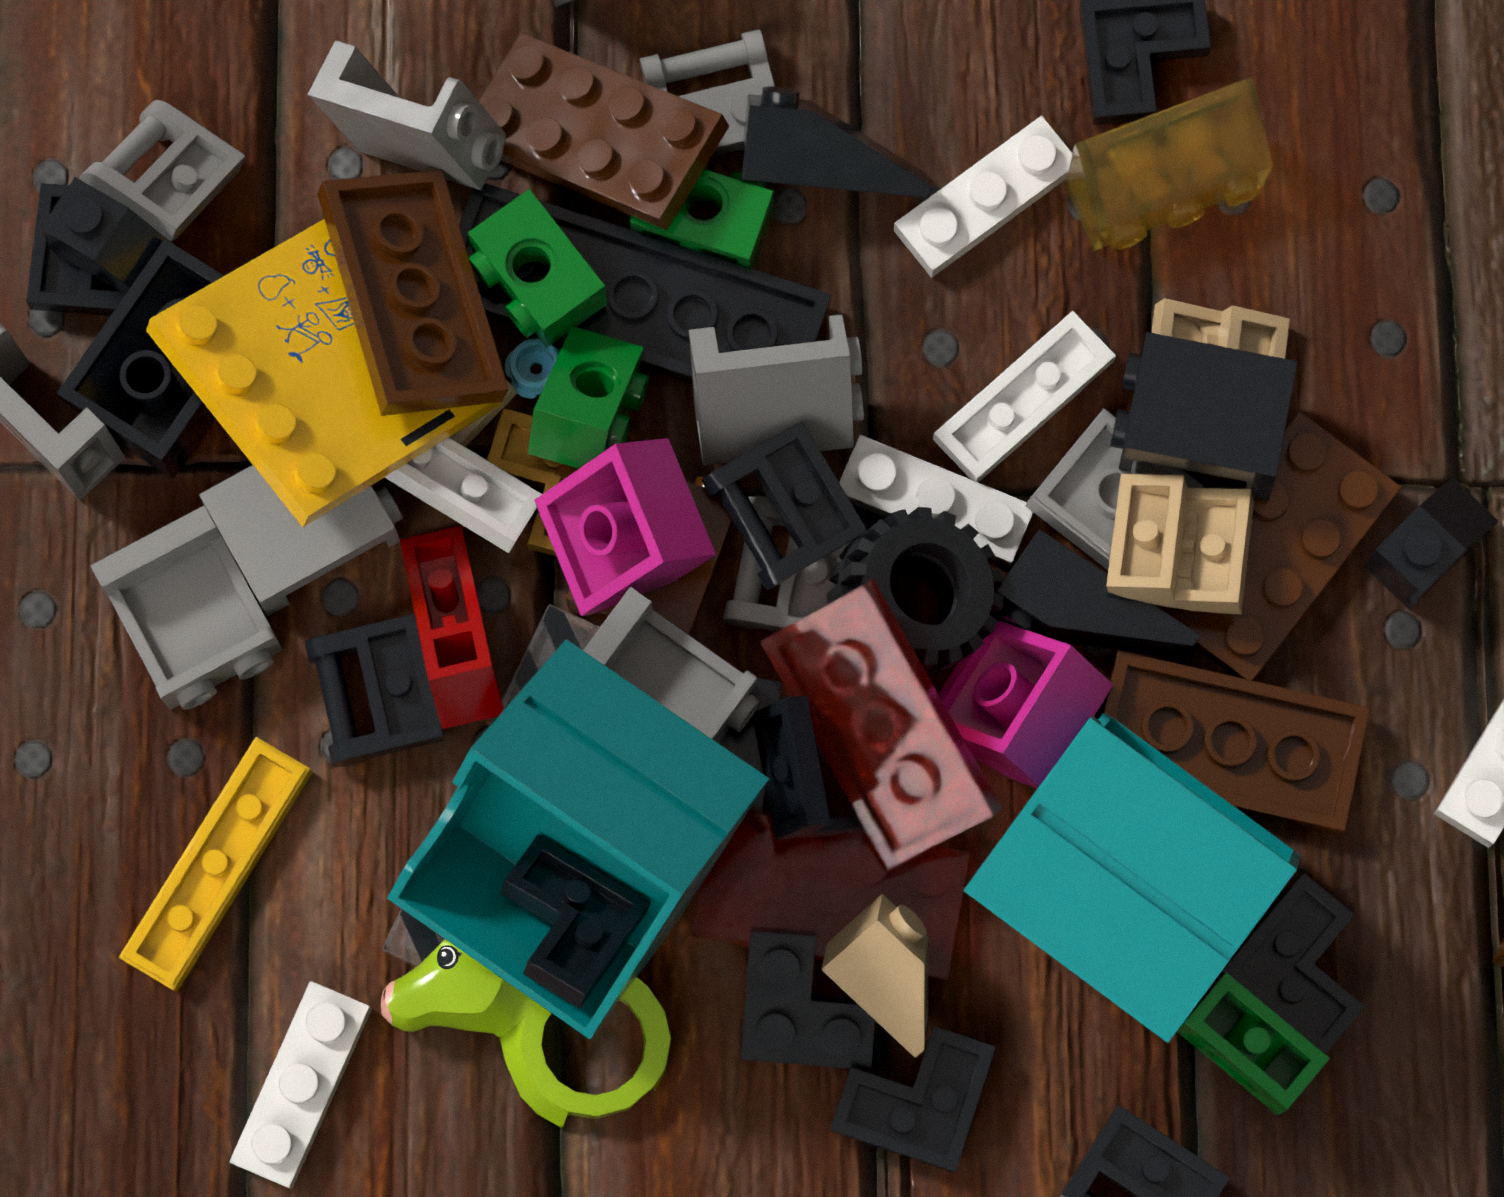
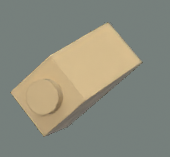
M881 894L827 943L821 970L916 1058L925 1049L928 1028L929 937L926 935L927 932L924 924L911 909L904 905L896 907L887 897Z

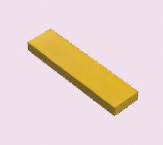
M255 737L118 958L177 993L313 773L312 770Z

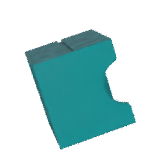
M565 639L470 748L452 781V784L457 786L455 793L434 827L403 868L387 899L585 1037L591 1039L677 924L769 778ZM537 835L542 836L650 901L645 917L581 1009L523 975L527 961L553 925L500 894L504 880Z
M1103 713L1099 719H1096L1094 716L1088 719L963 891L1169 1043L1295 873L1301 855L1111 715Z

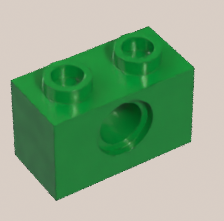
M705 166L667 231L633 216L630 220L631 230L753 269L773 213V191L765 189V184L761 181L742 180L740 172H732L727 177L708 171ZM699 201L713 202L721 209L716 217L706 221L693 218L687 211L694 203Z
M530 189L468 232L472 252L474 253L469 257L472 269L488 289L498 284L511 301V303L505 306L507 314L526 338L535 332L545 347L548 348L566 335L571 326L577 327L607 305L605 285ZM530 262L543 263L550 269L544 279L535 283L524 282L516 275L523 265Z
M571 326L534 408L528 454L580 469L614 444L626 443L631 425V417L626 416L629 409L639 412L649 381V375L639 373L644 347Z
M1227 972L1216 982L1177 1031L1277 1116L1290 1108L1330 1059Z

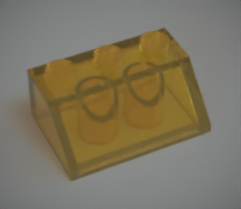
M1250 77L1074 145L1065 186L1093 251L1110 244L1113 250L1125 249L1142 241L1147 236V230L1169 223L1171 228H1179L1198 220L1205 214L1204 209L1223 201H1226L1228 206H1237L1252 200L1262 192L1261 187L1265 186L1273 164L1258 95L1252 78Z

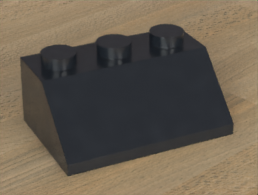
M164 239L56 394L79 414L85 408H88L106 426L117 444L174 479L215 420V417L146 332L150 318L222 278L224 275Z

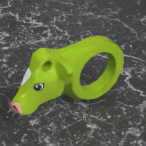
M446 939L420 965L399 979L390 982L383 990L381 997V1015L392 1026L402 1031L415 1032L429 1026H443L464 1031L493 1033L498 1036L505 1063L520 1097L536 1114L563 1128L567 1115L599 1119L629 1110L651 1089L656 1091L666 1072L671 1042L664 1009L649 987L636 977L619 1001L626 1004L640 1022L644 1038L641 1064L632 1079L617 1090L598 1095L575 1092L560 1083L546 1065L541 1044L544 1025L551 1012Z

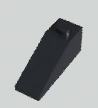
M768 86L762 88V95L748 94L740 164L742 180L929 198L931 185L925 172L814 102L799 99L800 91L786 87Z
M1040 529L996 591L997 594L1004 596L1003 607L998 614L1002 622L1060 642L1187 659L1200 637L1199 634L1153 604L1108 593L1106 588L1107 573Z

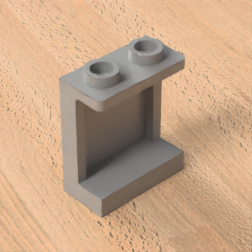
M335 40L307 94L359 152L422 172L442 170L445 179L478 190L482 189L490 171L498 165L502 157L503 145L506 141L505 132L461 80L448 77L435 103L429 107L401 99L358 48L353 45Z
M842 315L829 316L830 340L723 353L718 351L714 327L689 330L696 425L703 465L731 462L803 421L820 451L854 447L853 421L864 420L860 384L851 383V376L862 375V359L859 339L857 336L846 337Z
M0 323V423L81 501L125 459V456L106 426L88 408H85L58 434L9 386L28 368L30 363L9 331Z
M253 465L199 494L267 616L288 606L290 603L286 595L384 541H386L389 547L400 542L393 524L402 520L403 517L385 486L376 491L371 486L304 528Z
M205 505L90 565L101 587L110 598L155 683V688L161 700L169 710L181 705L183 710H188L203 704L217 693L214 686L235 675H238L239 679H247L261 673L273 664L272 656L283 650Z
M632 587L628 589L583 650L717 743L721 741L730 727L739 733L752 718L761 703V700L754 696L758 690V677L748 670L744 674L656 613L652 608V601Z

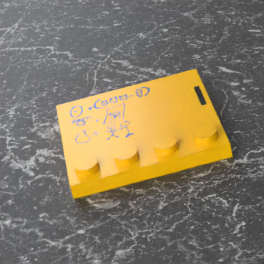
M325 219L150 318L146 332L303 528L499 407L502 403L497 402L381 416Z

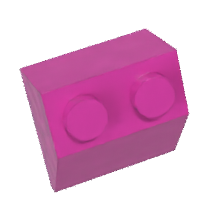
M668 438L614 444L534 500L581 616L591 615L618 604L630 587L640 594H644L675 582L716 555Z
M997 620L998 623L993 633L982 640L984 644L974 653L958 662L925 714L927 728L1003 776L1038 789L1088 719L1096 715L1113 684L1073 646Z

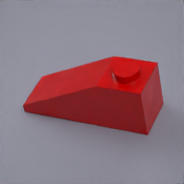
M462 526L401 539L400 544L428 682L441 728L446 729L499 716L504 709Z

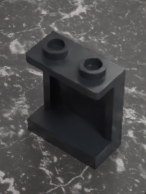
M1146 332L1142 355L1129 352L1122 390L1134 392L1131 410L1129 412L1118 409L1110 447L1123 449L1118 470L1131 472L1133 461L1140 460L1246 481L1245 489H1251L1253 498L1269 501L1277 475L1298 361Z
M915 690L902 691L886 699L809 704L808 696L784 697L754 713L753 718L763 774L769 778L766 783V791L775 840L907 829L939 815V786L932 772L926 741L927 723L920 709L918 694Z

